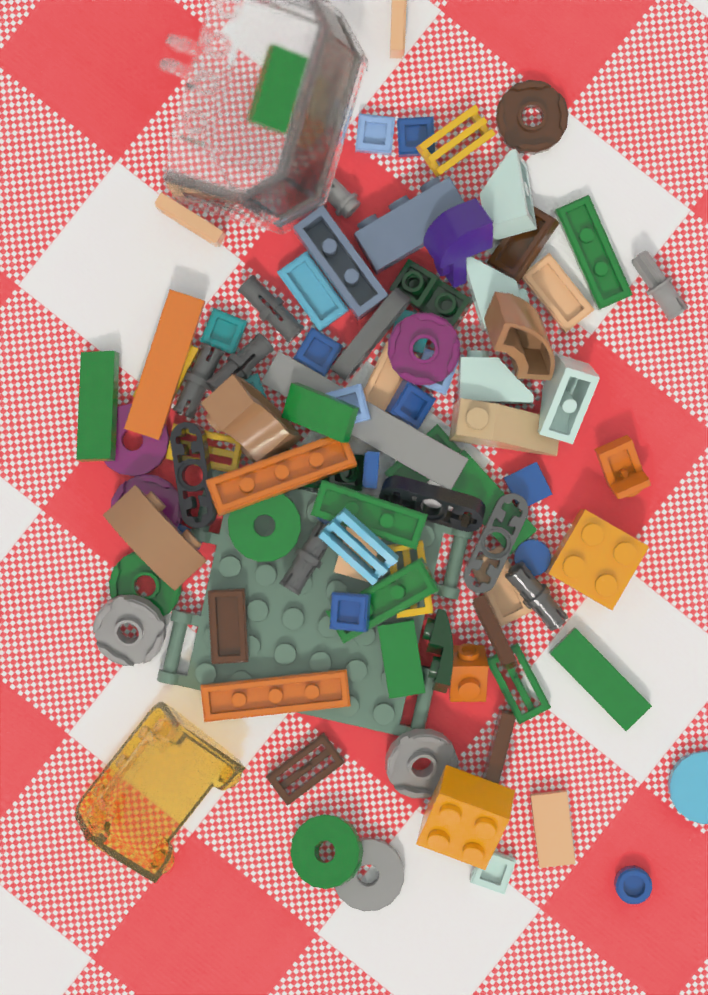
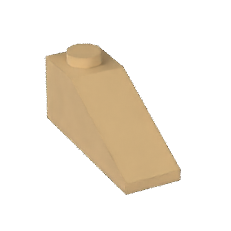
M460 398L453 406L449 441L555 457L557 456L559 440L539 435L540 414L496 403Z

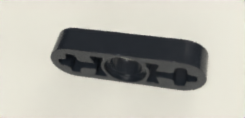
M183 422L175 426L170 435L181 516L188 526L192 528H205L210 526L217 517V511L206 485V480L213 478L207 436L200 425ZM187 429L190 434H196L197 441L191 442L192 454L200 453V459H186L184 461L182 459V455H190L188 445L181 444V437L186 436ZM195 464L202 469L203 479L198 485L191 486L185 479V471L189 466ZM205 489L206 496L198 495L200 506L207 507V514L202 515V521L200 522L197 516H192L191 509L197 508L196 497H188L187 492H199Z
M399 475L387 477L379 494V499L427 514L426 521L465 532L478 530L482 526L486 511L484 503L475 496ZM394 492L400 493V496L395 495ZM413 496L417 497L416 501L412 500ZM433 499L438 501L441 507L431 508L423 501ZM449 506L453 507L452 511L448 510ZM464 512H470L471 515H466Z

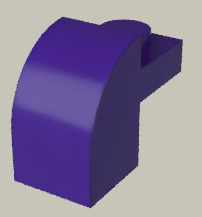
M476 198L451 207L440 214L431 223L424 236L423 245L434 259L437 272L442 277L446 276L453 288L467 283L466 258L493 248V221Z

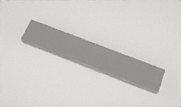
M280 351L276 354L261 381L262 384L285 397L288 396L291 383L295 382L323 393L343 388ZM367 401L371 420L354 424L351 435L440 486L452 490L469 459Z

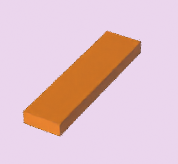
M169 289L124 429L161 440L205 305L204 300Z
M324 437L207 479L206 485L219 517L357 467V462L349 442L341 443L332 438Z
M347 669L200 685L204 722L351 706Z

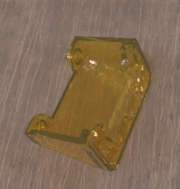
M159 702L149 710L81 797L75 810V819L87 843L153 883H156L162 874L167 873L174 863V849L170 842L213 786L220 791L234 787L239 782L245 766L238 758L177 710L164 702Z

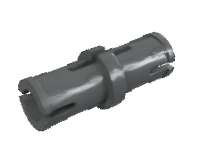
M255 275L247 279L238 289V292L260 313L258 317L263 322L267 320L288 343L294 340L305 328L282 305L284 301L279 296L275 298L256 279ZM262 297L279 314L283 321H280L259 298Z
M257 334L237 354L232 353L227 358L228 362L205 382L210 391L216 390L232 374L244 379L250 377L253 374L252 369L270 352L274 351L273 346L262 334Z
M204 343L201 345V350L191 373L186 372L184 377L186 384L176 405L172 409L182 414L187 401H190L185 416L191 419L195 418L205 391H210L205 382L212 377L224 354L215 348L210 361H206L212 346Z
M320 521L316 523L302 548H297L294 553L297 555L279 582V584L297 595H300L315 568H320L323 563L320 560L329 547L318 537L320 531L326 526Z
M524 562L516 563L508 570L509 573L505 574V578L524 598V605L528 609L532 608L550 631L558 629L566 622L565 620L568 619V615L553 600L550 595V589L546 584H541L533 576Z

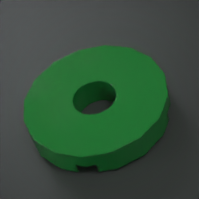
M280 494L231 512L228 519L229 536L234 547L246 558L257 562L275 561L286 556L297 544L301 533V516L295 504L287 496ZM260 515H268L274 519L275 530L269 536L259 535L254 528L255 520Z
M135 552L123 557L117 563L109 580L111 598L119 595L143 597L159 608L163 617L168 615L178 604L182 593V585L174 591ZM143 575L152 577L156 583V589L150 596L141 595L136 589V582Z
M332 815L312 817L299 826L292 838L290 851L293 867L299 877L312 887L323 889L342 886L354 878L361 866L363 857L362 841L359 840L354 826L342 817ZM325 841L332 843L335 848V856L330 862L323 861L319 855V848Z

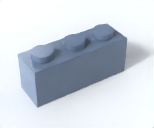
M439 177L431 179L420 187L422 193L410 200L407 195L403 196L388 206L390 212L380 218L373 214L357 224L359 230L354 233V238L376 275L425 247L423 240L431 223L446 210L464 203L450 177L442 181Z
M323 205L293 226L297 238L358 321L380 306L388 297L387 292Z

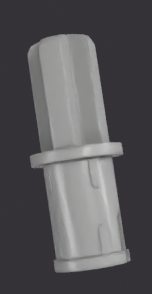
M642 251L631 260L633 266L649 288L646 291L647 295L651 294L669 321L688 309V305L671 283L672 277L664 276L648 251Z

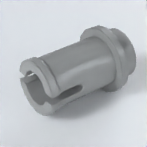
M328 172L324 175L326 179L321 178L316 183L314 189L336 209L335 214L337 216L342 215L347 219L361 204L357 200L358 194L356 192L351 194L331 172Z

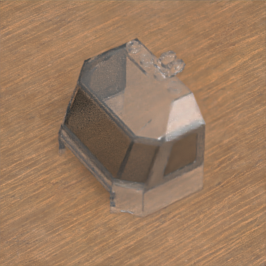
M211 0L198 43L174 34L167 36L165 44L169 47L194 55L191 67L170 58H163L159 63L158 68L162 71L187 78L170 137L164 182L175 200L183 206L283 235L292 230L294 225L323 205L327 210V200L365 71H368V58L344 14L328 0ZM276 44L309 58L287 133L282 135L246 121L268 45Z

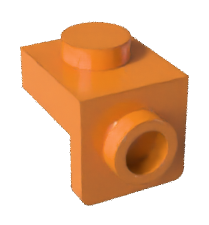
M628 434L594 449L606 483L617 499L633 497L639 494L642 489L651 486L649 477L642 469L633 441Z
M471 643L453 645V669L449 686L450 702H486L488 660L485 646Z

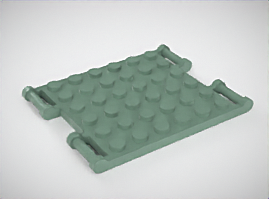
M212 469L213 477L227 473ZM294 489L283 493L295 504L301 516V533L293 549L286 556L275 561L257 562L246 558L234 547L228 531L230 513L223 515L219 534L209 532L210 526L191 528V532L200 542L217 546L201 615L182 610H172L170 620L174 622L163 669L158 671V682L201 691V684L347 669L351 706L297 713L398 736L414 729H425L434 691L432 690L434 679L428 677L430 667L421 665L426 693L418 694L411 725L402 724L400 722L406 696L389 699L377 625L369 629L368 632H364L344 644L337 631L330 629V618L326 611L331 609L332 592L359 593L372 586V584L335 573L334 569L338 554L330 547L327 548L320 560L323 562L319 569L315 568L300 595L279 584L297 555L294 553L297 548H302L319 521L316 516L311 515L318 493L301 489ZM199 507L197 517L201 522L202 515L207 514V507ZM260 515L254 523L256 532L261 536L271 535L275 530L274 519L268 515ZM426 521L420 540H423L426 564L433 577L443 533L454 535L443 585L438 584L440 590L435 592L434 595L458 600L460 589L457 588L467 541L472 539L473 532H465ZM381 539L386 545L397 544L385 539ZM410 549L412 563L418 560L417 549ZM402 551L395 552L399 556L397 570H400L404 567ZM377 553V558L383 562L385 559ZM390 567L383 576L381 575L378 578L377 582L391 575ZM245 588L249 662L212 664L208 590ZM424 599L417 602L418 607H425ZM425 614L397 618V615H394L378 625L414 619L417 643H419ZM187 626H197L198 630L188 674L178 673L177 670Z

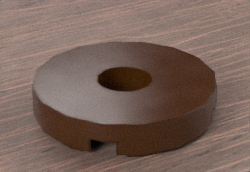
M527 80L515 84L504 93L497 106L495 123L499 136L508 147L513 150L517 149L519 153L535 155L548 151L560 141L567 128L569 113L565 99L551 85L544 81ZM528 108H535L541 113L542 122L538 126L530 127L523 122L522 112Z

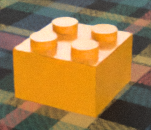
M580 509L551 558L550 565L545 573L602 606L613 610L649 546L591 512Z
M446 765L423 814L416 845L485 870L510 820L515 790Z

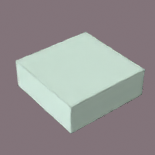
M494 851L485 870L474 866L470 883L505 895L517 861L516 858Z

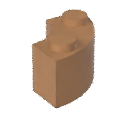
M494 292L484 317L493 350L507 353L510 356L517 379L551 381L554 374L555 358L541 316L527 301L510 293Z
M234 374L201 402V405L208 413L205 416L208 423L216 431H222L242 445V452L253 463L283 453L303 438L289 420L281 417V411L247 381Z
M134 485L103 516L131 549L175 591L207 561L198 550L202 544L188 529L182 533L162 512L166 505L155 493L150 491L146 495Z

